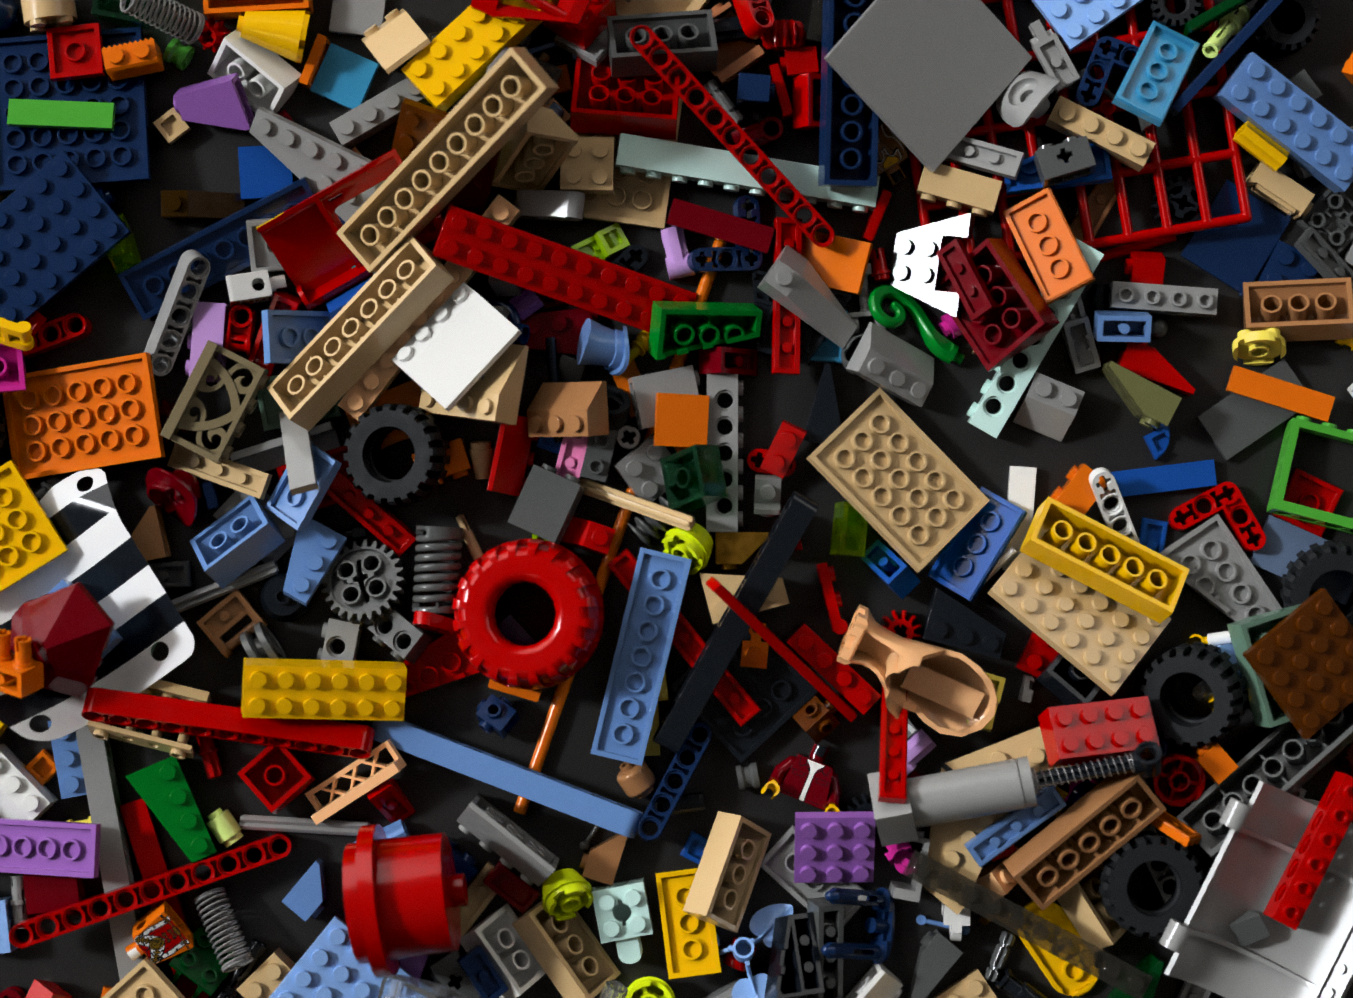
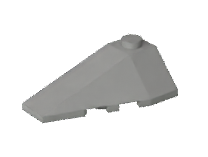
M786 245L757 288L843 349L857 329L856 324L811 263L790 246Z

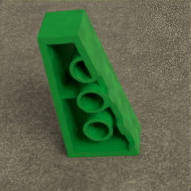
M653 301L648 352L656 360L665 359L666 356L683 355L692 350L701 348L705 350L713 348L714 345L730 344L760 337L763 311L753 303Z

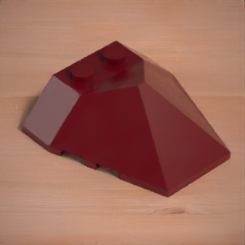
M77 582L22 604L12 616L11 649L15 653V637L22 635L31 637L32 659L43 662L44 689L80 698L96 682L97 676L95 674L97 667L102 664L103 659L101 655L103 649L108 646L115 623L83 584Z

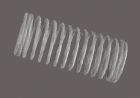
M120 0V10L125 14L128 13L130 16H134L135 19L139 18L145 24L149 23L150 26H154L156 29L159 28L160 31H164L166 34L169 33L188 45L196 42L204 29V15L194 9H190L188 6L180 4L178 1L164 0L160 5L161 0H158L156 3L155 0H147V2L146 0H141L137 8L140 0H131L129 7L125 10L127 0ZM161 8H162L161 14H160L159 18L157 19V16H158V14H159V12H160V10H161ZM172 14V17H171L169 23L167 24L168 19H169L170 15ZM178 15L177 20H176L174 26L172 27V24H173V22H174V19H175L176 16ZM199 16L197 30L192 39L188 41L187 38L191 35L195 27L196 18ZM182 19V22H181V24H180V27H179L178 30H177L178 24H179L180 20ZM188 20L187 24L185 25L184 31L182 32L184 24Z
M217 887L194 898L193 902L197 906L196 910L200 911L199 916L202 917L201 921L204 922L203 927H206L205 932L209 933L207 937L211 938L212 948L216 949L214 954H217L216 959L220 960L218 965L222 966L221 970L223 973H228L249 964L254 958L251 952L242 954L248 951L250 947L241 948L247 944L246 941L240 942L245 936L237 937L243 931H236L240 928V925H235L238 920H232L236 915H229L234 909H228L231 903L225 904L229 901V898H224L227 895L226 890H224L225 888ZM210 904L203 909H199L202 905ZM213 909L206 914H201L203 911ZM216 914L207 920H203L206 916ZM217 920L211 925H206L210 921ZM220 925L217 928L208 931L209 928ZM223 930L222 932L216 934L215 936H210V935H211L212 933H214V932H218V931ZM227 935L218 941H213L217 937ZM227 940H230V941H228V942L222 944V945L219 946V947H214V946H216L218 943H221V942H225V941H227ZM231 946L222 952H217L221 948ZM232 952L223 958H219L221 955L225 953ZM237 955H240V956H238V957H236V958H234V959L228 961L227 963H222V962H223L224 960H226V959H229V958L235 957V956H237Z

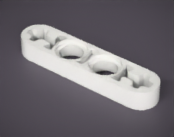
M1104 467L1094 469L1089 475V484L1106 526L1113 529L1115 521L1124 519L1126 520L1125 527L1117 532L1140 543L1114 476ZM1099 477H1105L1104 482L1108 490L1104 491L1098 483L1100 482ZM1116 497L1117 504L1113 508L1107 509L1104 507L1106 499Z

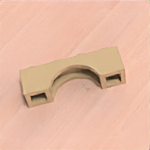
M1062 96L1059 97L1045 124L1068 137L1078 136L1080 138L1087 136L1088 142L1100 147L1112 155L1116 161L1138 172L1144 167L1156 144Z

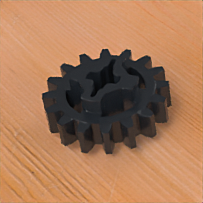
M1178 175L1175 178V183L1171 178L1165 181L1167 193L1173 188L1180 187L1178 194H1167L1172 224L1201 220L1195 184L1191 183L1192 177L1189 176L1183 181L1181 175ZM1191 192L1194 194L1197 202L1194 201ZM1154 194L1152 198L1157 201V195ZM1183 199V204L1186 207L1180 210L1179 204L1176 202ZM1157 202L1156 204L1151 206V209L1158 210L1159 212V206ZM1160 212L1154 216L1155 219L1160 218ZM1184 214H1194L1190 220L1181 221L1184 218Z

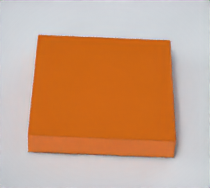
M656 393L653 446L707 448L709 396Z

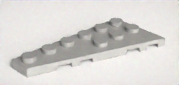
M262 106L257 109L249 131L299 179L305 177L315 194L372 161ZM385 180L338 206L335 209V213L347 222Z
M1219 514L1213 515L1159 552V554L1190 569L1185 584L1234 622L1282 609Z

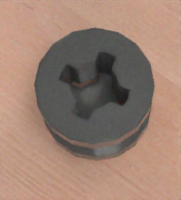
M756 762L750 763L746 767L741 765L735 766L740 792L745 791L748 787L760 788Z

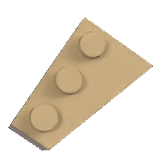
M699 573L713 624L719 622L728 605L705 583L711 577H714L734 596L745 575ZM778 577L760 611L789 604L783 578Z

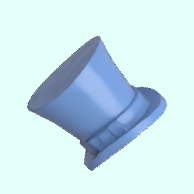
M587 318L581 328L578 339L577 365L604 366V369L608 370L611 375L619 376L623 374L627 369L630 357L627 326L623 325V331L613 330Z

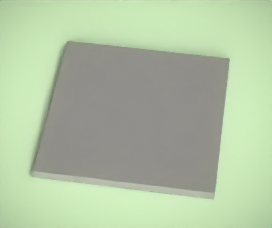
M874 0L824 57L828 64L930 172H934L1032 58L981 0Z

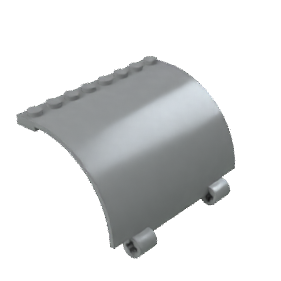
M1260 780L1248 805L1231 797L1219 820L1220 823L1231 829L1184 923L1171 918L1159 941L1161 945L1174 951L1164 974L1192 983L1224 998H1345L1353 982V823L1350 824L1295 931L1264 915L1263 912L1317 806ZM1250 909L1261 915L1271 935L1242 947L1229 924Z

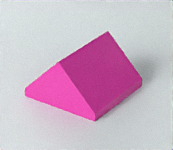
M0 344V393L26 391V366L23 350Z

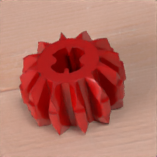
M775 20L774 24L762 35L761 40L763 47L767 50L784 51L789 48L803 47L806 34L804 24L799 20Z
M892 610L893 620H890L886 615L882 617L888 623L887 626L883 627L891 632L896 633L894 627L898 626L901 628V625L905 627L903 630L905 636L903 638L912 639L914 637L921 639L922 635L914 633V630L921 628V624L911 625L916 619L915 615H911L906 620V610L901 611L900 618H898L896 610Z

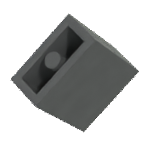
M543 463L541 467L533 465L508 519V523L560 545L586 488L579 485L580 479L566 474L565 478L556 474L557 469Z

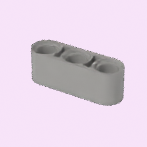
M516 190L514 206L522 212L518 217L519 219L582 221L585 193L562 190Z

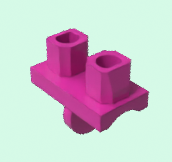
M909 842L886 846L889 852L885 853V856L891 865H895L899 873L908 875L916 870L917 859L912 853L914 851Z

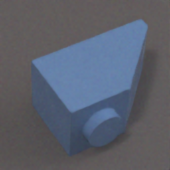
M318 858L281 901L305 922L310 917L316 919L325 908L322 905V902L326 899L324 863L322 859Z

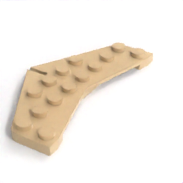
M1040 726L945 763L952 770L1028 756L1030 768L1034 767L1036 772H1040V770L1046 771L1049 768ZM1008 812L933 825L930 828L929 838L931 840L923 886L957 915L966 906L982 869L964 844Z

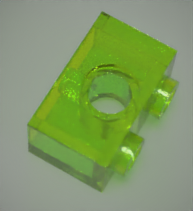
M846 501L835 503L830 555L854 558L864 557L868 522Z

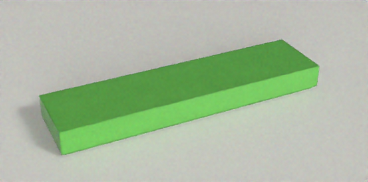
M9 99L7 125L9 127L114 131L116 105L108 102Z

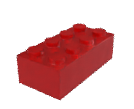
M1148 696L1048 707L1038 716L1049 768L1068 766V764L1075 765V763L1082 764V762L1089 763L1090 760L1095 762L1097 759L1099 761L1103 760V758L1110 759L1111 756L1116 758L1118 755L1120 757L1125 754L1130 755V751L1135 750L1144 741H1152L1160 746Z

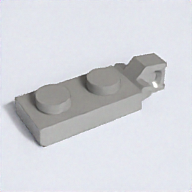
M1039 19L1028 26L1033 36V39L1030 40L1031 48L1046 75L1060 80L1059 86L1055 89L1056 93L1080 81L1081 78L1057 34L1053 33L1051 29L1046 31Z

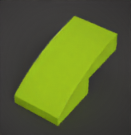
M615 223L570 248L605 260L630 246V243L619 223Z

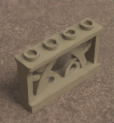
M208 340L160 435L216 464H222L223 461L227 462L234 450L231 445L235 437L239 438L245 429L246 424L243 421L247 414L251 415L256 408L258 400L255 398L259 390L263 391L269 382L270 377L267 376L269 370ZM220 353L238 363L227 371L217 360V357ZM248 369L253 375V381L248 387H243L241 381L245 378L244 376H239L235 380L231 376L237 370ZM208 376H213L215 379L214 381H216L219 378V376L221 378V380L214 386H208L206 383V379ZM225 384L230 398L231 411L219 418L206 421L207 411L204 403L197 397L199 392H215ZM239 394H246L241 404ZM193 407L200 409V422H196L198 415L195 417L190 415V410ZM231 423L228 431L226 432L222 427ZM180 429L197 431L196 444L178 436ZM208 430L207 436L211 442L214 435L217 434L221 437V443L218 448L210 450L204 446L202 441L203 431Z

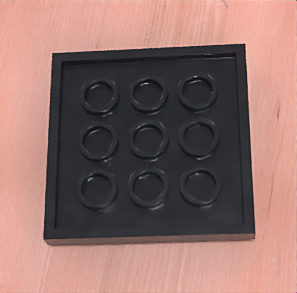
M748 631L743 640H750L751 635ZM742 642L727 666L730 673L761 709L759 713L741 727L712 693L699 715L702 722L709 726L715 736L741 763L818 692L770 645L768 647L766 669L740 666ZM691 666L670 685L676 694H678L690 673Z

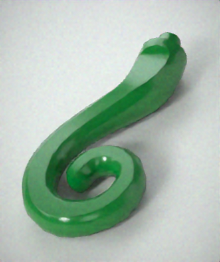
M892 285L879 286L870 293L868 298L869 311L880 325L890 329L902 326L906 320V308L912 316L929 351L947 364L952 360L961 364L965 355L958 352L959 346L937 331L923 307L913 296L896 289ZM883 299L894 300L889 305V309L894 313V317L884 312L882 308Z

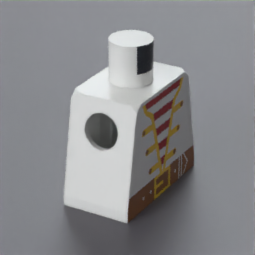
M268 270L225 276L231 308L239 304L250 305L270 301L273 298V292L287 290L285 275L269 277ZM261 283L264 288L257 291L253 288V285Z

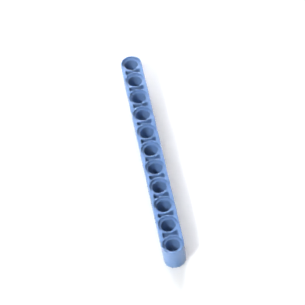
M373 720L371 727L375 730V741L383 743L390 739L396 749L625 837L635 838L639 822L643 816V812L410 722Z

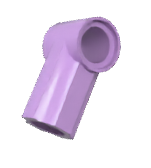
M673 226L660 230L666 253L665 262L669 280L694 276L695 272L689 268L687 263L690 252L688 253L683 229Z
M922 729L918 730L907 741V775L915 769L916 763L937 746Z

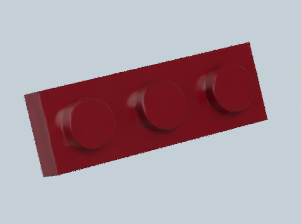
M954 239L936 252L972 321L979 320L997 307L961 239Z

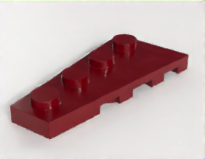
M582 308L533 313L525 320L521 319L522 324H527L530 327V337L525 346H529V349L546 351L545 338L555 337L557 353L577 356V345L581 328L587 318L598 322V314Z

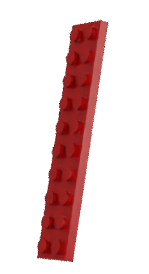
M449 204L432 252L433 256L647 332H650L653 301L694 302L697 293L451 204Z

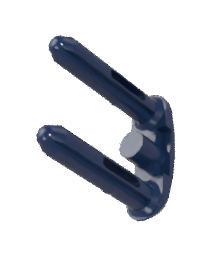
M880 887L876 891L832 888L827 891L825 898L831 904L872 906V910H876V916L869 917L865 922L866 931L874 933V939H870V944L828 942L822 946V954L832 959L872 960L875 964L884 963L891 952L895 929L894 899L890 891L884 887ZM858 896H867V900H858ZM863 949V953L854 954V950Z

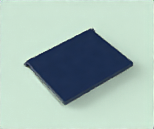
M1229 180L1225 181L1210 206L1212 218L1241 213L1236 185ZM1248 193L1252 212V220L1250 222L1196 231L1180 255L1239 292L1240 297H1243V282H1253L1292 218L1289 215L1281 214L1250 193Z

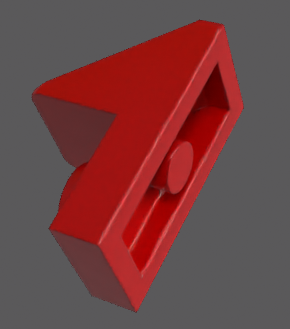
M387 779L366 793L369 801L390 823L399 819L403 821L416 812L394 779Z

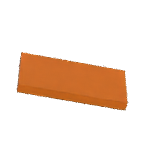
M1047 187L1003 211L1037 286L1048 305L1096 280L1052 188Z

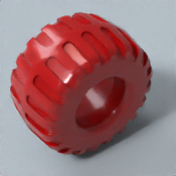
M526 538L505 542L488 550L480 558L476 559L469 566L470 569L465 576L461 577L457 586L459 588L457 596L453 598L452 609H454L453 630L457 634L459 648L470 660L471 665L496 683L521 690H537L552 687L576 674L595 652L602 637L605 619L602 592L588 566L567 548L542 539ZM523 582L535 583L545 589L554 602L556 612L554 626L547 637L536 644L527 646L514 644L506 639L498 629L495 618L497 601L502 593L512 585Z

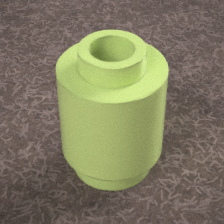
M218 808L207 816L210 820L206 823L207 827L220 844L223 843L226 848L244 836L240 831L242 828L228 808L224 811Z

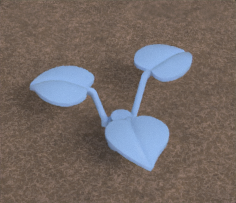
M773 904L758 910L752 916L749 924L750 931L758 937L756 939L740 937L734 942L733 946L729 945L727 948L719 950V955L733 952V956L737 961L745 963L748 978H742L735 983L732 990V998H764L767 974L759 973L753 977L750 967V960L754 955V944L762 940L767 947L771 948L775 918L793 915V906L791 904ZM716 933V935H717V943H718V947H719V945H720V939H719L718 934Z

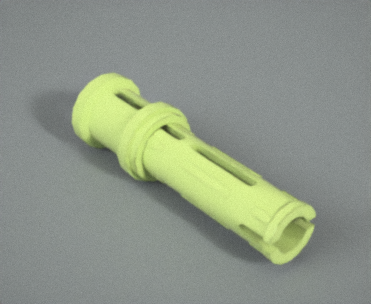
M1246 5L1219 20V27L1203 45L1202 52L1206 57L1215 58L1230 37L1235 36L1242 29V25L1249 21L1251 13Z

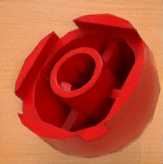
M1172 752L1162 756L1163 770L1158 776L1151 778L1153 790L1162 802L1170 806L1183 807L1187 805L1186 803L1200 798L1206 783L1205 773L1200 764L1193 757L1185 753Z

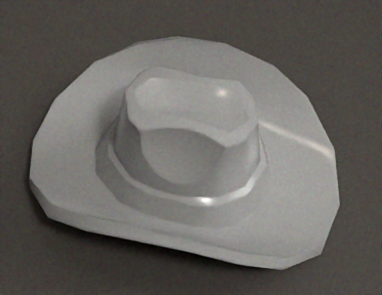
M1035 71L1019 72L996 99V109L1000 117L1012 127H1022L1031 117L1040 118L1050 107L1047 97L1059 86L1060 80Z

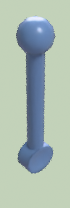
M919 914L916 917V922L919 925L926 923L949 929V925H943L941 921L928 919L923 914ZM962 926V934L967 935L970 932L969 926Z

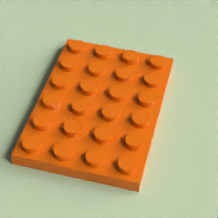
M149 352L26 373V391L2 393L11 457L25 480L166 457L163 436L160 435L162 429L151 354Z

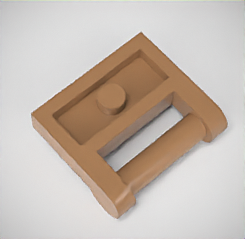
M239 589L233 591L196 622L226 658L234 654L233 650L242 644L239 634L248 631L252 635L255 633L254 625L259 622L264 623L266 626L268 625L266 620L256 611ZM247 615L252 619V622L228 642H224L221 638Z

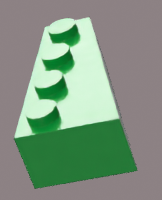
M171 756L125 776L191 863L217 852L177 758Z

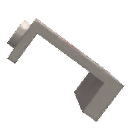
M917 828L919 840L912 841L918 843L916 853L917 867L913 872L911 884L890 880L889 891L893 898L918 903L920 901L931 840L925 831H922V828Z

